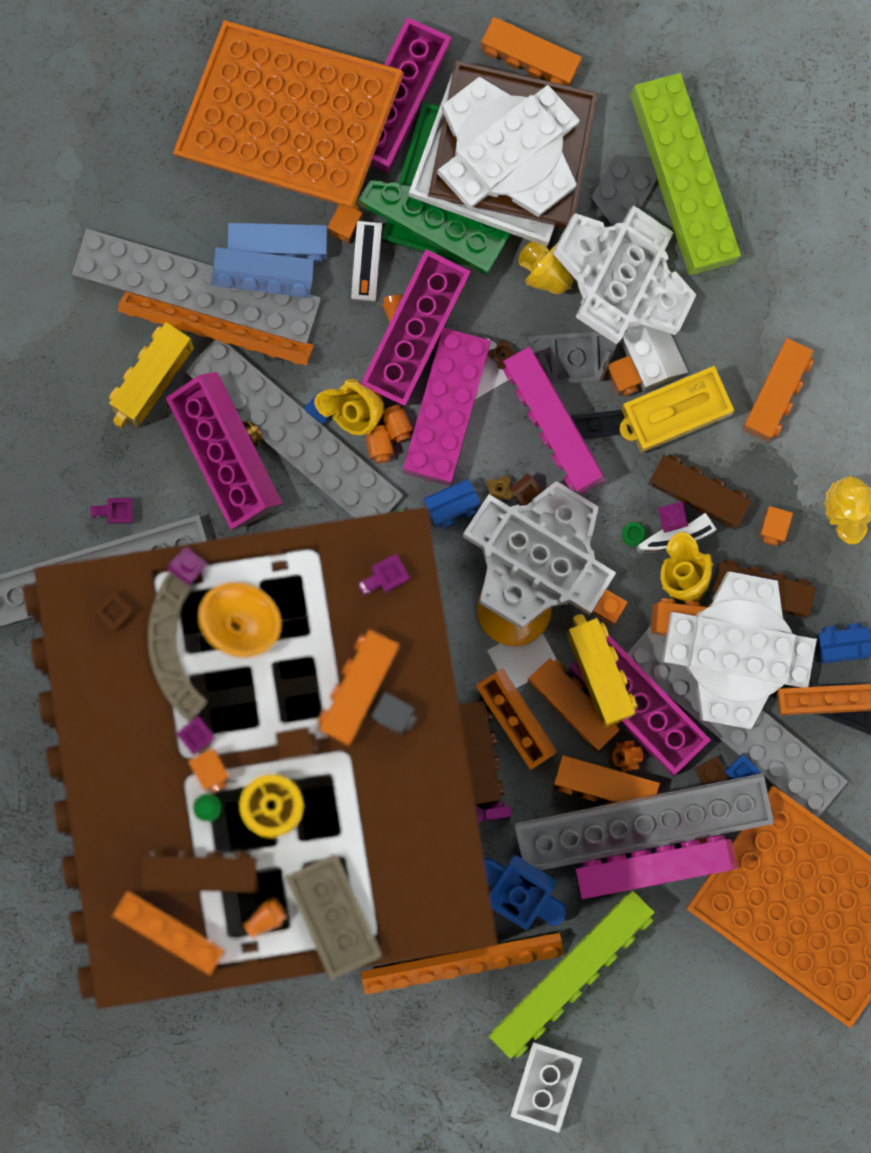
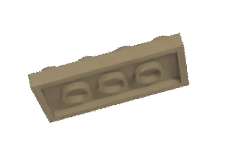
M336 853L285 876L331 980L382 957Z

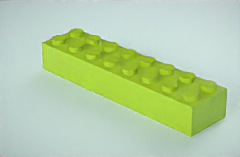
M681 73L635 85L630 93V97L657 174V180L689 276L735 264L741 254Z
M634 891L628 892L487 1036L510 1059L513 1056L519 1058L528 1049L525 1044L531 1038L536 1040L546 1030L543 1025L549 1019L554 1022L564 1012L561 1007L567 1001L572 1004L582 994L579 989L585 983L590 985L598 978L600 974L597 971L601 966L608 967L618 957L615 952L620 947L626 949L636 939L633 934L638 929L641 931L645 930L652 923L653 919L651 916L655 912Z

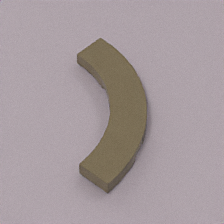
M169 571L156 594L149 618L148 647L153 671L163 693L178 713L190 723L208 702L188 680L182 668L177 649V625L180 612L187 596L195 585L193 583L190 586L186 585Z

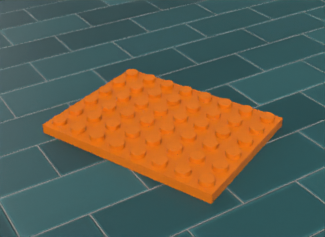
M224 20L173 154L178 158L354 209L404 73L397 68Z
M773 785L767 793L774 824L740 830L732 841L738 869L708 875L685 909L851 1029L871 1000V856Z

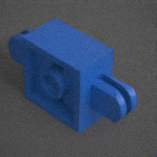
M515 854L506 867L490 857L483 858L487 884L492 888L489 897L493 910L525 930H528L536 916L552 926H557L564 920L567 912L566 905L550 895L557 882L555 879Z

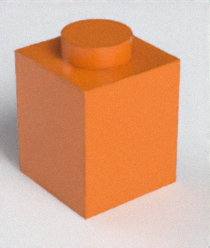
M339 205L327 227L328 234L350 244L357 230V221H362L363 219L360 208L356 205L354 209Z
M630 355L608 365L606 372L617 396L624 394L627 397L638 392V387L641 386L642 381Z
M769 506L766 509L758 538L763 539V543L770 546L782 545L785 542L793 513Z
M605 590L592 615L614 626L627 601Z
M214 748L188 761L205 792L211 790L214 794L227 787L226 781L230 780V777Z

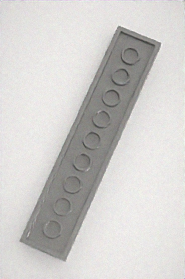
M90 229L85 231L72 272V276L123 292L128 291L305 344L309 341L321 303V297L314 295L306 298L211 286L212 265Z
M214 339L185 371L191 379L201 374L218 372L242 423L247 420L255 424L260 429L263 435L262 440L352 518L389 513L403 498V495L230 345Z
M200 516L190 517L1 574L0 628L33 618V616L28 617L26 612L23 584L36 583L34 568L207 541Z
M650 626L627 654L684 711L738 756L742 753L746 755L761 770L759 774L763 773L764 778L816 817H819L848 781L764 710H761L752 729L701 720L696 689L698 688L697 681L690 675L686 666L661 662L666 636L650 634Z
M761 773L515 823V829L522 859L539 870H545L774 824L764 774Z

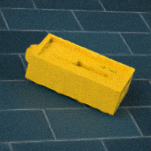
M165 322L163 327L158 326L152 335L154 340L149 347H143L137 357L139 361L135 367H129L124 374L123 379L125 381L121 387H116L109 396L111 400L109 404L116 414L113 422L118 428H124L128 422L136 428L141 426L194 350L191 338Z
M714 365L624 403L621 410L625 419L621 422L619 430L621 436L626 441H635L640 453H644L731 416L734 408ZM627 426H629L632 434L628 432Z
M583 614L575 615L573 617L575 627L570 628L566 636L603 728L631 718L635 714L634 710L637 708V704L633 694H628L625 686L628 682L623 670L618 671L616 666L618 656L614 647H609L606 641L609 634L605 624H599L597 618L586 622Z

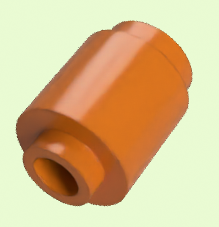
M400 405L384 410L382 421L389 432L391 441L402 443L411 438L410 434L414 430L405 410L401 409Z
M376 426L370 434L365 436L370 460H375L376 464L390 461L394 451L389 432L386 431L385 426Z

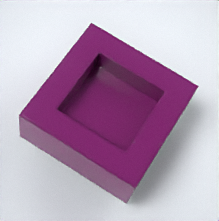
M682 501L658 508L664 533L688 527L685 507Z
M185 547L169 564L167 570L190 586L205 570L207 563Z
M198 716L176 733L193 756L216 739Z

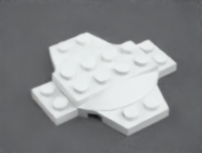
M478 77L442 105L441 109L453 136H456L457 143L455 157L439 168L437 174L469 210L488 195L493 197L507 195L512 198V202L540 217L576 188L577 184L563 156L562 147L563 136L575 128L580 120L549 85L545 86L534 96H511Z
M634 205L629 209L623 223H616L610 227H604L603 222L575 213L570 218L553 251L555 257L577 280L583 296L580 302L581 306L575 317L615 344L621 341L628 326L639 324L675 335L680 330L696 294L676 271L671 273L668 269L666 261L669 258L665 249L673 232Z
M557 481L536 496L526 506L515 505L509 507L489 494L462 536L483 549L482 553L484 554L487 571L479 603L520 629H523L550 606L567 605L570 603L590 616L616 572L595 560L594 551L590 546L599 507Z
M727 572L712 599L711 606L701 610L695 616L670 612L661 662L686 666L690 675L697 681L698 688L696 689L701 720L752 729L770 694L776 692L784 684L801 688L808 687L817 639L794 635L783 620L778 581Z

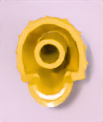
M530 241L521 250L518 259L519 265L531 271L530 275L525 279L527 286L529 285L544 291L547 290L553 294H562L572 288L575 278L553 254L557 244L549 251L546 246Z
M355 378L347 379L339 389L332 388L319 392L314 400L315 407L324 417L333 415V420L337 422V425L343 430L358 436L370 434L384 413V403L379 393L361 385Z
M849 475L832 483L825 493L824 505L825 515H827L829 523L837 525L836 532L838 537L845 543L854 545L864 538L868 531L867 523L871 521V488L859 478Z
M685 532L676 533L668 542L666 549L671 558L665 559L661 568L660 580L663 586L662 589L670 597H675L678 600L697 602L702 599L709 589L713 566L710 554H703L698 551V544L691 535Z

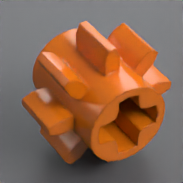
M633 740L617 743V748L612 754L615 766L621 767V772L639 769L638 764L643 760L641 747L634 746Z

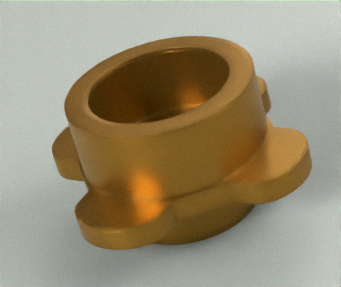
M246 420L243 422L244 427L253 445L258 446L259 440L263 438V435L255 424Z
M502 476L501 479H489L486 486L489 488L491 496L498 500H510L513 497L509 490V477ZM501 487L502 491H498L497 488Z

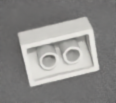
M642 324L627 327L620 343L626 356L630 355L642 381L640 387L643 393L688 374L670 333Z
M533 1042L510 1117L560 1132L582 1058Z

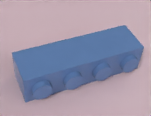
M228 223V249L313 259L314 263H321L322 260H327V225Z
M216 247L211 286L309 298L314 260Z

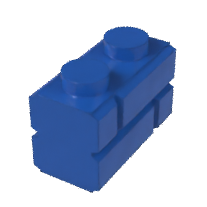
M469 478L423 498L424 505L427 507L435 528L439 526L442 529L451 527L456 524L455 519L464 516V519L471 518L476 515L477 509L481 507Z
M861 623L846 625L847 629L837 630V626L822 628V632L816 635L820 664L871 658L869 627H862Z

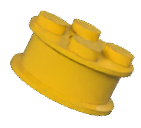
M267 774L255 778L247 785L241 796L240 810L243 820L254 832L265 837H279L292 831L299 823L303 813V800L299 790L289 779L277 774ZM270 801L277 803V807L273 811L267 809V803Z

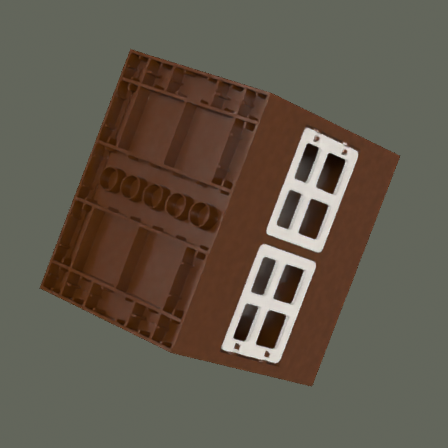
M427 507L34 568L36 583L23 584V596L28 617L33 616L34 622L40 623L43 630V637L31 638V653L35 670H41L42 676H48L51 691L38 693V701L43 725H49V728L55 729L58 735L59 745L46 747V758L51 780L57 779L58 783L63 782L67 800L54 801V814L58 833L65 834V837L71 836L73 840L74 855L62 856V871L66 889L79 890L82 910L70 911L69 917L74 944H86L88 946L90 965L77 968L82 1000L95 999L96 1009H103L327 973L285 876L335 853L340 861L346 860L350 885L382 954V957L360 967L497 945ZM185 547L204 560L207 566L193 581L195 586L187 596L180 612L177 625V649L182 668L188 680L196 691L208 701L197 716L216 738L195 756L192 755L176 734L189 722L178 713L163 693L153 671L148 647L149 618L156 594L169 573L167 570L169 564ZM397 554L410 579L386 593L380 586L367 595H363L359 588V583L375 575L372 567ZM228 582L246 583L260 589L270 597L278 609L281 623L309 619L311 633L306 637L276 641L267 652L252 658L233 657L219 650L202 653L200 638L204 634L199 624V608L206 594L214 587ZM113 591L134 611L115 631L94 612ZM371 630L399 644V649L350 747L319 731L321 725L317 724L318 719L288 723L285 700L288 697L320 692L323 710L324 708L330 709L334 701L330 699V695L336 684L342 685L346 675L342 674L343 669L349 659L354 661L358 650L354 648L361 634L367 635L368 631ZM307 656L315 658L316 675L283 679L281 677L279 661ZM244 666L252 668L253 685L214 691L207 689L206 672ZM385 693L415 708L413 715L417 718L409 732L404 730L402 735L372 719V715ZM257 702L260 718L258 728L214 735L211 711L213 709ZM309 727L310 734L316 733L318 749L313 750L314 757L280 761L275 732ZM211 748L215 749L230 777V780L226 781L227 787L214 794L211 790L208 792L203 790L188 762ZM267 774L281 775L293 782L299 792L335 786L342 830L340 836L306 842L303 817L301 816L299 823L292 831L278 837V844L275 847L245 851L251 852V858H257V874L283 870L291 923L290 928L264 932L255 938L245 934L238 892L142 891L143 856H150V851H167V857H178V851L195 852V857H206V852H223V857H234V853L231 852L225 805L229 802L241 801L244 789L255 778ZM202 794L214 795L221 804L219 816L211 822H203L196 818L193 813V803ZM272 801L273 810H275L277 807V803L275 801ZM127 891L225 949L226 952L212 975L205 973L115 918L113 914Z

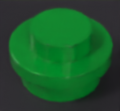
M631 522L623 528L621 535L626 545L637 547L645 541L647 534L643 525Z
M202 794L195 799L193 813L199 820L211 822L220 814L221 804L214 795Z

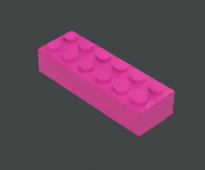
M408 17L384 64L402 70L404 75L370 166L387 174H390L451 47L450 36Z
M427 249L425 250L361 381V385L404 406L406 405L471 271Z
M443 328L404 464L403 474L451 486L490 349V340Z
M527 347L503 361L506 365L503 371L512 385L516 384L519 388L515 393L524 406L528 405L530 411L527 412L529 418L537 428L540 426L543 431L539 434L548 449L552 448L555 454L551 456L560 470L564 469L567 473L563 478L570 490L583 494L606 481L604 474L534 351Z
M218 372L201 374L166 397L231 530L248 526L283 504Z
M609 635L606 641L608 646H613L618 656L616 666L618 671L623 670L628 682L625 686L628 694H633L637 704V708L634 710L635 714L620 723L673 777L711 740ZM575 660L568 667V670L587 688L578 663Z
M724 835L706 838L707 843L700 844L699 840L681 843L682 848L675 849V845H668L656 848L657 853L651 854L650 850H643L631 853L632 858L626 859V855L608 857L607 863L603 864L601 860L583 862V868L576 869L582 899L593 898L738 869L732 839H725Z

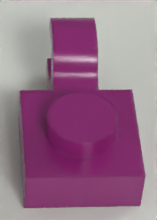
M107 498V506H90L91 518L108 517V524H133V499Z
M397 554L373 566L372 571L375 575L359 583V588L363 595H367L380 586L386 593L408 581L410 577Z
M504 802L490 804V809L482 810L479 806L475 805V810L478 813V823L481 821L510 818L512 816L510 806L505 807Z

